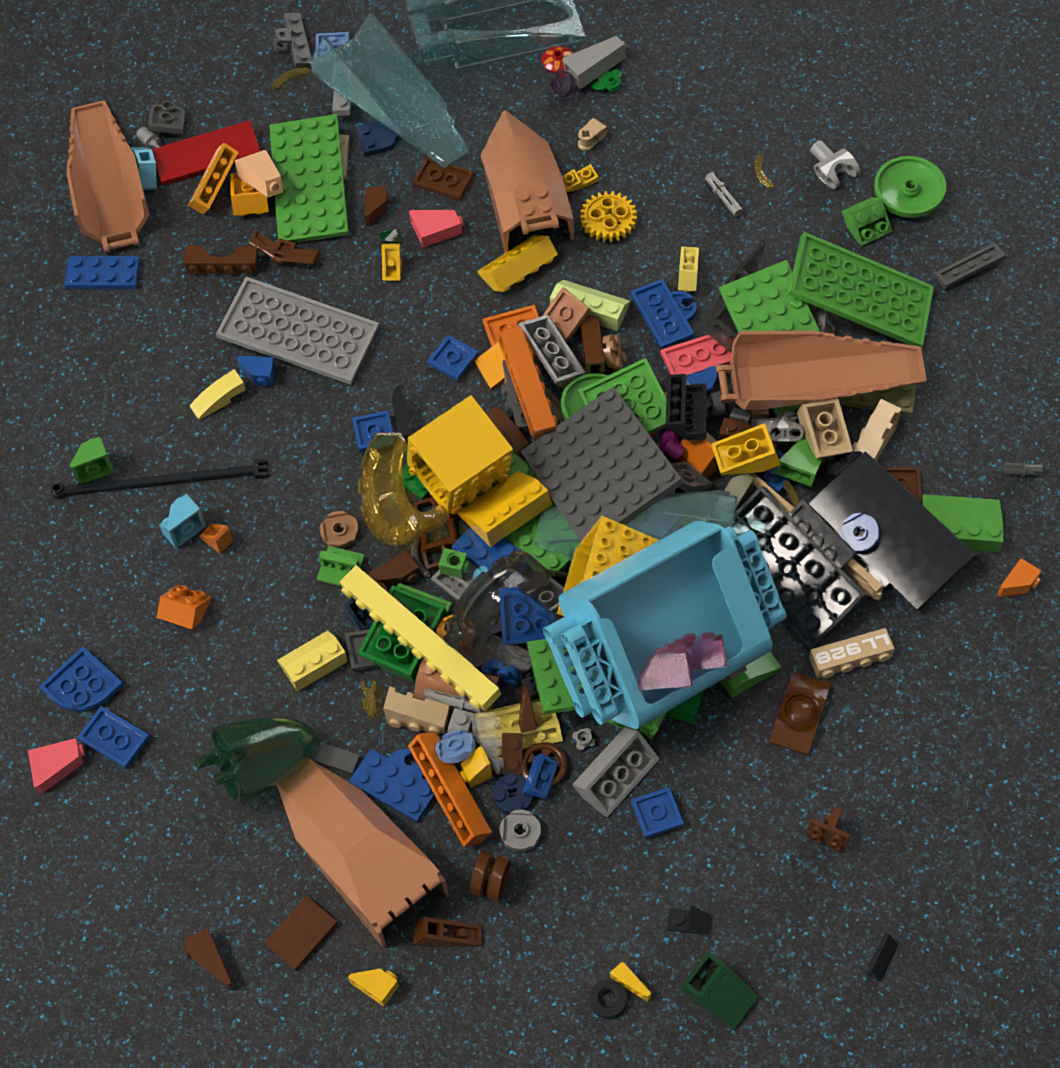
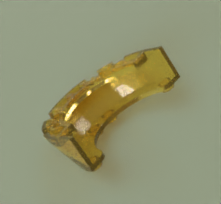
M376 432L361 462L363 471L362 478H358V493H362L363 505H360L368 528L378 540L384 541L388 545H402L441 527L450 516L444 506L441 505L435 506L428 512H421L412 506L405 494L402 482V465L407 443L401 433Z

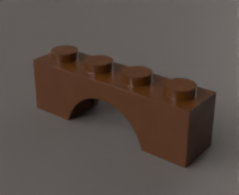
M186 246L184 265L187 273H258L259 253L257 246H238L234 253L226 257H214L205 250L204 246Z

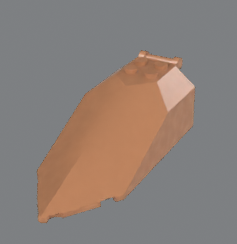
M504 110L481 153V160L504 252H508L509 232L515 227L521 225L523 235L529 234L530 231L550 227L555 229L559 228L557 218L565 219L570 240H574L572 211L561 173L549 143Z

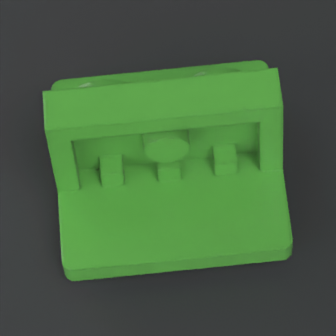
M331 546L327 548V551L321 550L319 555L321 568L317 580L341 586L340 581L356 565L361 569L365 558L364 554Z

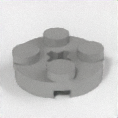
M515 810L510 812V815L506 816V818L504 817L501 821L500 836L505 847L519 852L535 848L541 836V826L538 819L531 812ZM519 826H523V830H526L522 835H518L515 832Z

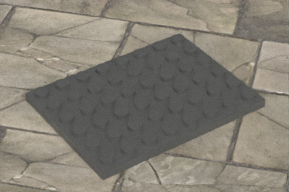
M614 386L557 425L554 430L547 432L521 450V453L543 486L549 491L550 497L580 542L601 516L624 525L684 483Z

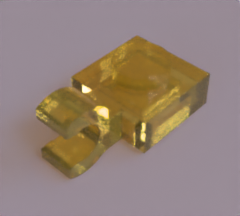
M372 680V686L367 688L365 687V682L362 681L361 688L366 694V698H363V710H367L368 717H377L376 682Z

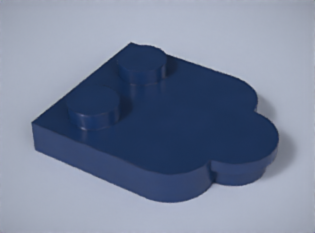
M386 120L355 126L364 157L392 150L396 145L395 140L399 139L401 135V128L396 124H390Z

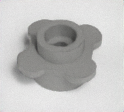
M589 728L581 729L572 735V738L577 743L576 747L578 750L595 745V739L592 738Z

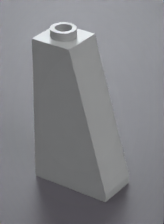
M614 36L562 59L565 73L581 89L626 58V44L617 36Z

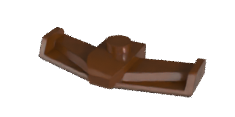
M258 230L255 231L248 243L251 246H257L259 251L271 257L273 262L279 264L292 262L316 265L321 255L319 249H296V243L281 238L276 243L259 233Z

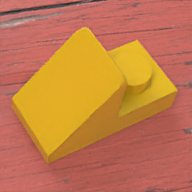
M382 244V280L400 281L402 268L400 244Z

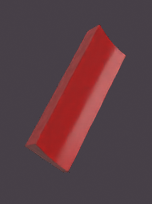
M250 120L152 149L162 186L204 174L217 148L223 143L238 151L235 160L260 152Z

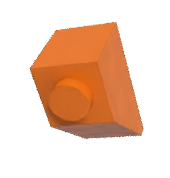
M1021 558L1000 586L997 595L1004 597L1027 594L1031 588L1035 589L1040 583L1039 575L1041 570Z

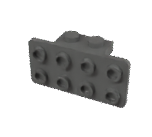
M534 355L533 362L539 368L540 382L544 383L538 356ZM503 360L502 367L505 380L504 384L501 385L502 396L506 397V413H509L510 419L515 420L517 428H526L528 425L506 362Z

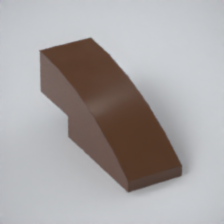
M495 406L486 415L511 445L513 452L521 459L526 460L521 450L530 445L529 441L511 419L498 406Z

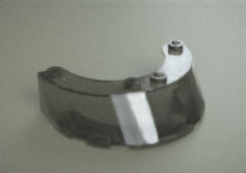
M511 552L510 557L505 558L502 556L493 562L492 568L486 573L482 571L460 596L452 608L455 611L453 616L449 617L445 623L444 630L446 634L443 636L445 644L476 668L481 666L487 659V638L501 616L499 588L520 587L525 592L545 587L550 581L552 573L527 552Z

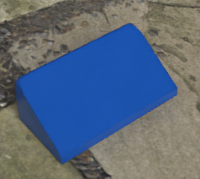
M544 754L535 756L523 792L546 799L559 762Z

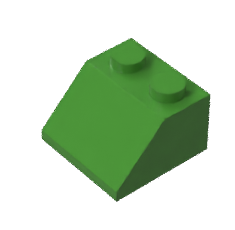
M100 437L91 438L87 442L82 443L70 464L78 484L90 483L115 473Z

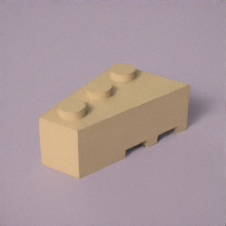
M880 399L866 427L862 429L858 442H854L852 446L853 451H861L862 453L866 451L877 461L897 428L901 408Z
M389 686L383 707L387 724L392 727L400 728L402 726L416 732L423 730L428 731V733L436 732L437 735L446 734L451 715L450 706L428 698L422 701L413 698L412 693L407 692L406 695L395 692L394 687Z

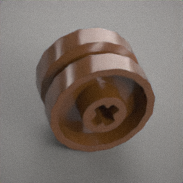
M482 850L473 870L470 895L482 897L487 890L488 900L500 902L507 884L511 858L499 855L494 862L493 853Z

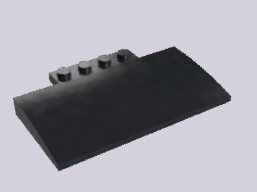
M866 451L809 503L835 529L839 536L843 522L848 516L862 513L873 517L880 528V540L871 550L856 553L857 555L853 559L883 585L882 592L892 584L919 611L976 556ZM858 528L855 536H864L865 529L861 530Z
M760 486L722 526L724 528L730 526L737 536L748 530L755 533L777 589L779 599L786 612V619L782 621L809 650L816 648L870 596L844 569L857 555L856 552L804 499L789 512L766 487Z

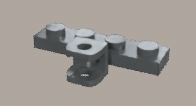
M284 13L285 28L275 29L276 38L273 39L274 50L277 52H290L291 49L295 68H311L312 59L301 14Z

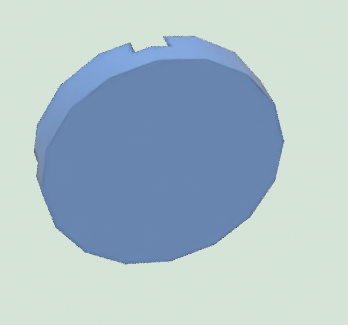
M454 730L446 733L440 743L439 741L437 742L435 750L439 759L444 763H458L472 755L476 748V742L472 733H466L465 730Z

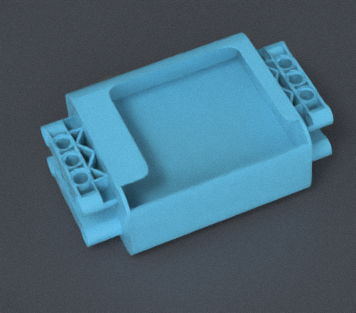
M694 521L560 594L559 605L564 617L543 628V633L550 645L565 685L573 700L574 708L579 716L585 717L592 713L600 725L612 719L617 723L638 729L725 678L731 680L747 671L746 665L772 650V640L768 628L786 619V612L781 604L769 568L760 549L758 538L753 531L748 530L737 536L730 526L724 528L714 523ZM566 647V652L563 654V648ZM574 664V669L570 672V667ZM581 683V688L578 690V685Z

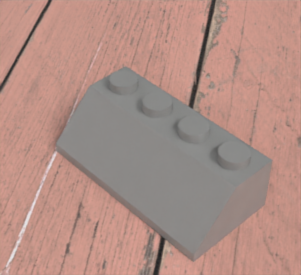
M548 315L518 324V327L521 326L523 333L527 334L529 344L555 384L561 389H565L573 379L585 374L584 369Z
M624 727L572 785L585 801L605 817H608L656 764L659 757L639 731Z

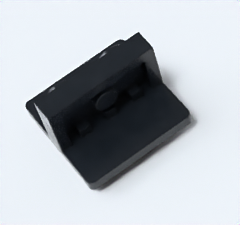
M853 451L851 453L835 455L832 461L821 465L817 475L825 476L830 484L863 453L861 451Z

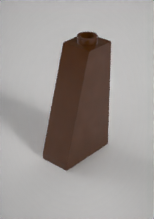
M588 316L580 324L585 374H605L599 318Z

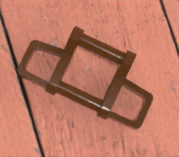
M432 497L414 503L415 523L419 529L422 545L420 550L428 571L439 569V562L429 563L428 554L441 550L443 553L444 548L452 550V545L458 540L455 525L456 515L451 513L447 516L445 512L440 514V511L437 510V503ZM433 505L435 512L420 516L419 509L421 507ZM438 521H447L451 539H441L429 543L426 525Z

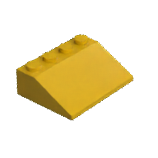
M517 471L457 513L492 547L550 507L552 502L549 491L537 479Z

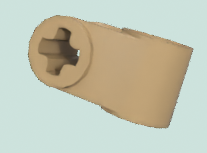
M592 118L578 133L580 138L578 147L583 151L591 150L607 135L608 127Z

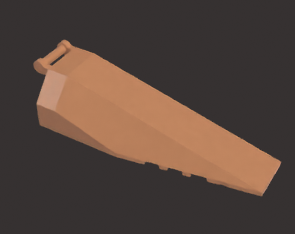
M105 100L71 108V135L69 138L67 179L74 215L80 232L102 243L105 253L133 244L134 246L140 245L138 234L150 214L136 158L130 146L127 144L124 135H122Z
M740 331L733 341L730 365H718L716 367L721 388V403L735 402L743 410H763L818 402L927 381L920 346L886 341L874 342L866 338L862 340L853 339L852 336L840 337L834 336L832 333L818 331ZM726 373L731 374L733 394H729Z

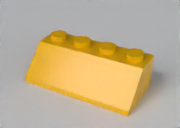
M533 235L477 272L494 291L505 292L511 288L510 285L523 281L525 279L524 276L537 272L541 265L551 263L558 254L549 236Z

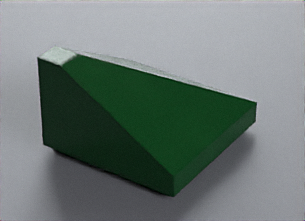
M396 229L379 233L382 244H401Z

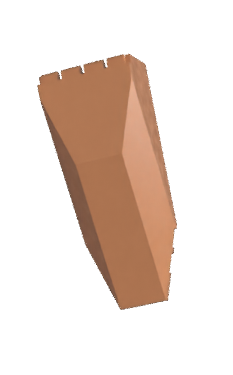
M310 758L304 760L276 781L296 841L383 948L387 945L381 930L393 921L389 915L390 913H393L396 918L410 907L406 902L408 899L412 904H415L427 894L423 889L425 886L429 891L437 887L445 898L449 896L446 880L442 877L436 866L357 786Z

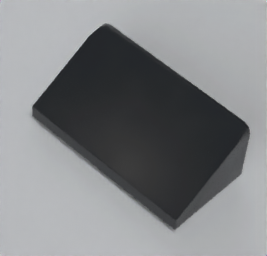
M887 932L884 934L866 973L867 976L880 982L898 947L896 941Z

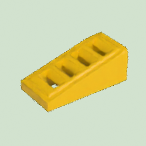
M621 962L610 972L612 980L617 981L647 1002L651 999V992L624 962Z

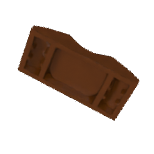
M792 672L769 744L808 756L831 683Z

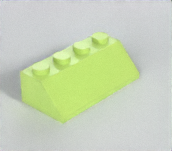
M566 280L556 284L550 296V304L562 287L566 288L591 309L586 317H598L600 326L615 331L619 330L631 301Z

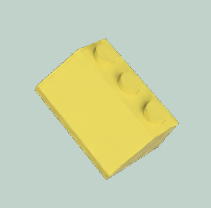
M328 630L277 660L297 692L348 662L346 652L336 637Z

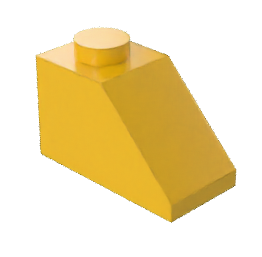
M482 746L477 748L471 756L461 763L462 771L459 774L464 783L468 782L470 788L492 779L491 765Z
M382 969L352 973L348 976L352 985L383 1007L399 987L396 980L397 976L389 970L384 972Z

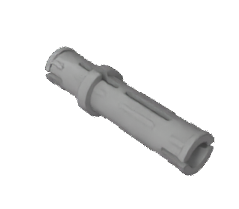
M714 172L707 174L705 180L713 188V193L720 197L734 217L740 216L743 213V209L726 189L724 182H721Z
M427 687L423 693V700L428 698L463 711L469 710L479 714L483 711L481 708L478 710L474 708L466 695L462 697Z

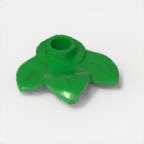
M618 69L606 71L596 78L597 80L591 83L590 87L599 91L607 89L610 92H615L620 89L621 72Z

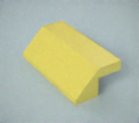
M540 699L531 700L537 728L536 730L523 732L522 750H526L529 746L538 742L556 743L563 741L556 713L543 715ZM520 703L488 710L481 714H474L480 743L487 758L502 755V733H522L519 728Z

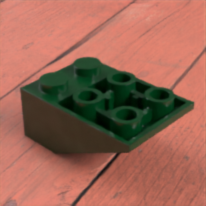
M709 951L682 984L683 993L733 1031L759 998L725 963Z

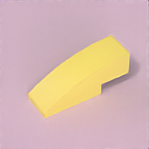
M234 369L205 389L191 403L190 408L198 420H201L231 403L230 398L245 391L244 382Z

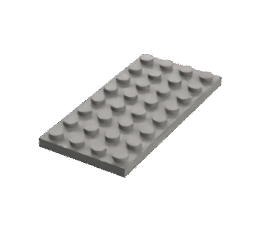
M245 277L216 333V337L351 385L375 337L379 323Z

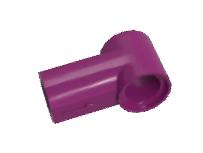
M666 427L662 430V441L659 444V449L672 460H677L682 455L684 446L679 443L676 433Z

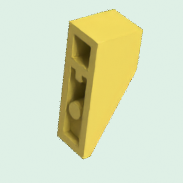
M681 247L678 290L684 292L696 291L699 248Z

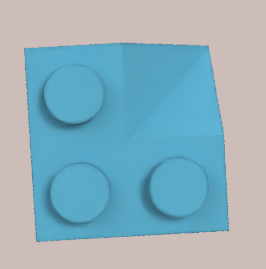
M187 494L177 498L171 504L169 517L165 518L159 525L163 535L176 549L207 527L200 508Z

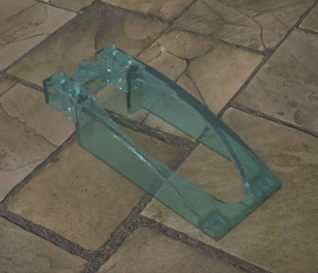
M405 0L406 13L421 63L452 56L455 68L457 69L553 46L586 40L573 0H545L565 9L569 13V17L566 20L512 31L447 29L446 20L535 0ZM440 18L444 30L432 33L428 21Z

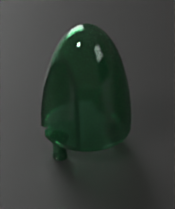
M260 717L234 721L213 727L211 729V753L195 757L194 760L197 761L195 764L198 770L215 764L219 770V773L213 774V778H216L214 779L216 786L218 787L223 784L231 800L238 804L278 786L298 772L315 752L317 735L314 729L306 723L291 718Z

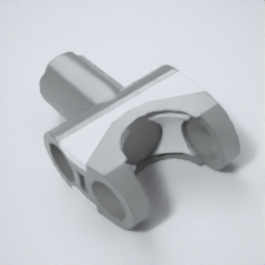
M820 140L811 147L810 152L820 161L814 165V171L822 182L831 189H836L840 186L839 179L836 176L837 173L844 172L853 177L860 174L858 163L846 149L843 148L833 153Z
M781 412L776 418L752 417L751 419L752 427L765 423L773 441H799L805 432L803 426L797 422V412ZM797 431L801 433L799 436L792 435L793 432Z

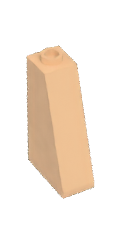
M266 150L235 160L237 176L263 195L271 197L283 192L281 175Z

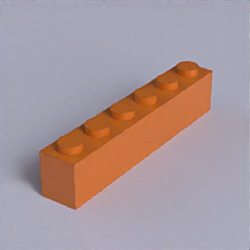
M521 326L500 331L498 342L532 439L543 436L555 429L557 419L551 413V402L544 393L545 385L543 382H540L539 368L537 365H534L533 351L527 345V334L523 333Z
M436 732L418 734L408 747L463 847L481 844L492 831L454 763H444L439 759L435 750L437 742L439 741L440 743L441 741Z

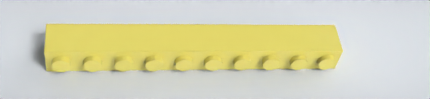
M357 565L340 581L343 588L341 591L348 598L352 596L359 608L362 610L366 608L374 621L382 622L384 624L383 628L392 635L394 633L397 635V640L404 647L408 645L413 649L411 652L418 659L423 658L427 661L426 665L433 672L437 670L444 682L447 684L451 682L459 695L462 697L466 695L474 708L477 710L481 708L485 712L501 695L499 688Z

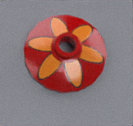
M553 46L543 53L541 58L542 65L549 72L564 73L562 58L573 54V52L567 47Z

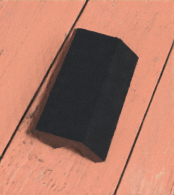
M686 374L667 375L666 428L686 440L707 439V384L688 385Z

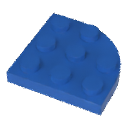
M82 647L47 678L39 688L62 708L72 711H86L105 703L124 685L87 649Z

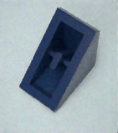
M353 597L342 604L345 616L359 631L371 628L374 620L370 617V612L366 608L364 610L359 608Z

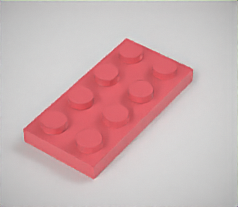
M729 328L662 349L660 354L670 375L686 374V377H688L691 373L701 372L710 366L730 365L734 338Z

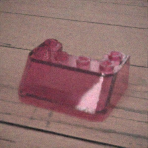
M713 631L702 633V636H696L695 633L684 634L683 638L674 639V642L664 644V647L655 649V652L650 655L637 679L638 689L691 687L693 683L690 670L728 667L722 634H714Z

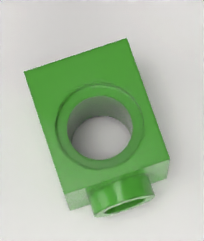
M444 548L439 562L440 573L462 579L464 572L467 573L470 566L467 553ZM454 562H458V563H459L458 565H455V566H454V565H451V564L454 563Z

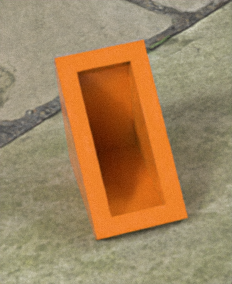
M212 523L199 536L220 554L233 542L230 529L226 525Z

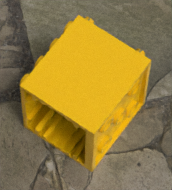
M470 395L408 437L407 464L410 467L408 471L411 473V476L416 475L438 503L437 510L440 511V514L445 512L447 516L451 513L454 515L462 509L461 506L466 503L470 504L478 498L477 495L482 492L486 493L493 488V484L496 482L501 483L508 477L513 448L472 395Z
M601 516L575 549L563 593L659 540ZM559 605L557 614L563 616V613Z

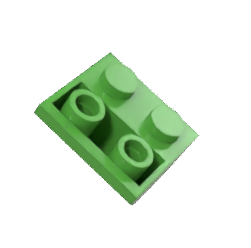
M871 197L842 211L847 228L860 246L892 232L881 198Z

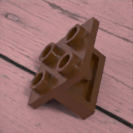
M834 807L832 813H827L824 823L811 819L807 836L816 843L822 842L829 845L835 851H846L851 835L837 829L842 809Z

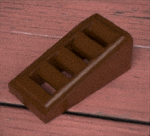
M522 686L519 728L522 733L536 730L537 728L527 686Z

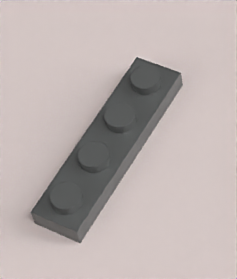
M993 243L935 272L934 277L944 289H947L1004 260L1005 254L996 243Z

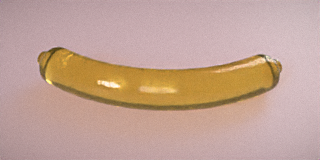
M296 68L283 73L274 81L273 89H278L288 78L308 74L310 70L308 68Z
M760 153L755 159L756 175L766 187L774 188L773 182L762 171L763 155Z
M784 480L783 486L790 496L793 507H795L800 502L797 493L791 483Z

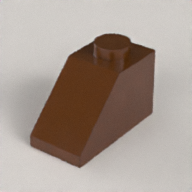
M386 186L365 187V219L367 226H371L388 211V204H391V194L387 193Z

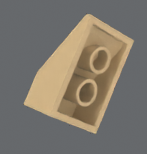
M838 398L801 405L797 411L799 423L804 428V436L816 459L853 452Z

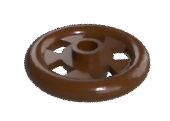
M549 742L535 743L529 746L522 754L521 775L527 780L529 774L527 763H533L535 757L533 753L541 750L544 755L549 757L553 752L558 757L555 761L559 762L557 765L559 771L553 777L550 786L552 787L558 784L566 775L568 768L567 757L562 749L555 744Z

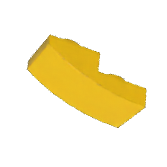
M591 164L578 172H575L573 169L562 176L567 192L582 189L600 180Z

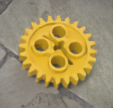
M607 191L604 192V195L598 192V197L591 195V200L586 199V204L582 205V210H580L582 228H585V233L590 232V237L596 235L597 241L600 238H603V242L607 238H609L610 242L613 241V238L619 241V236L626 238V233L631 234V229H635V223H637L636 206L632 205V200L627 201V196L621 198V193H618L616 196L614 191L610 195H608Z

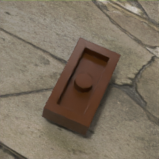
M502 733V774H521L523 733Z

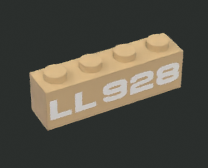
M886 628L811 649L809 659L817 678H829L835 673H846L855 667H867L872 662L887 661L892 657L894 647Z

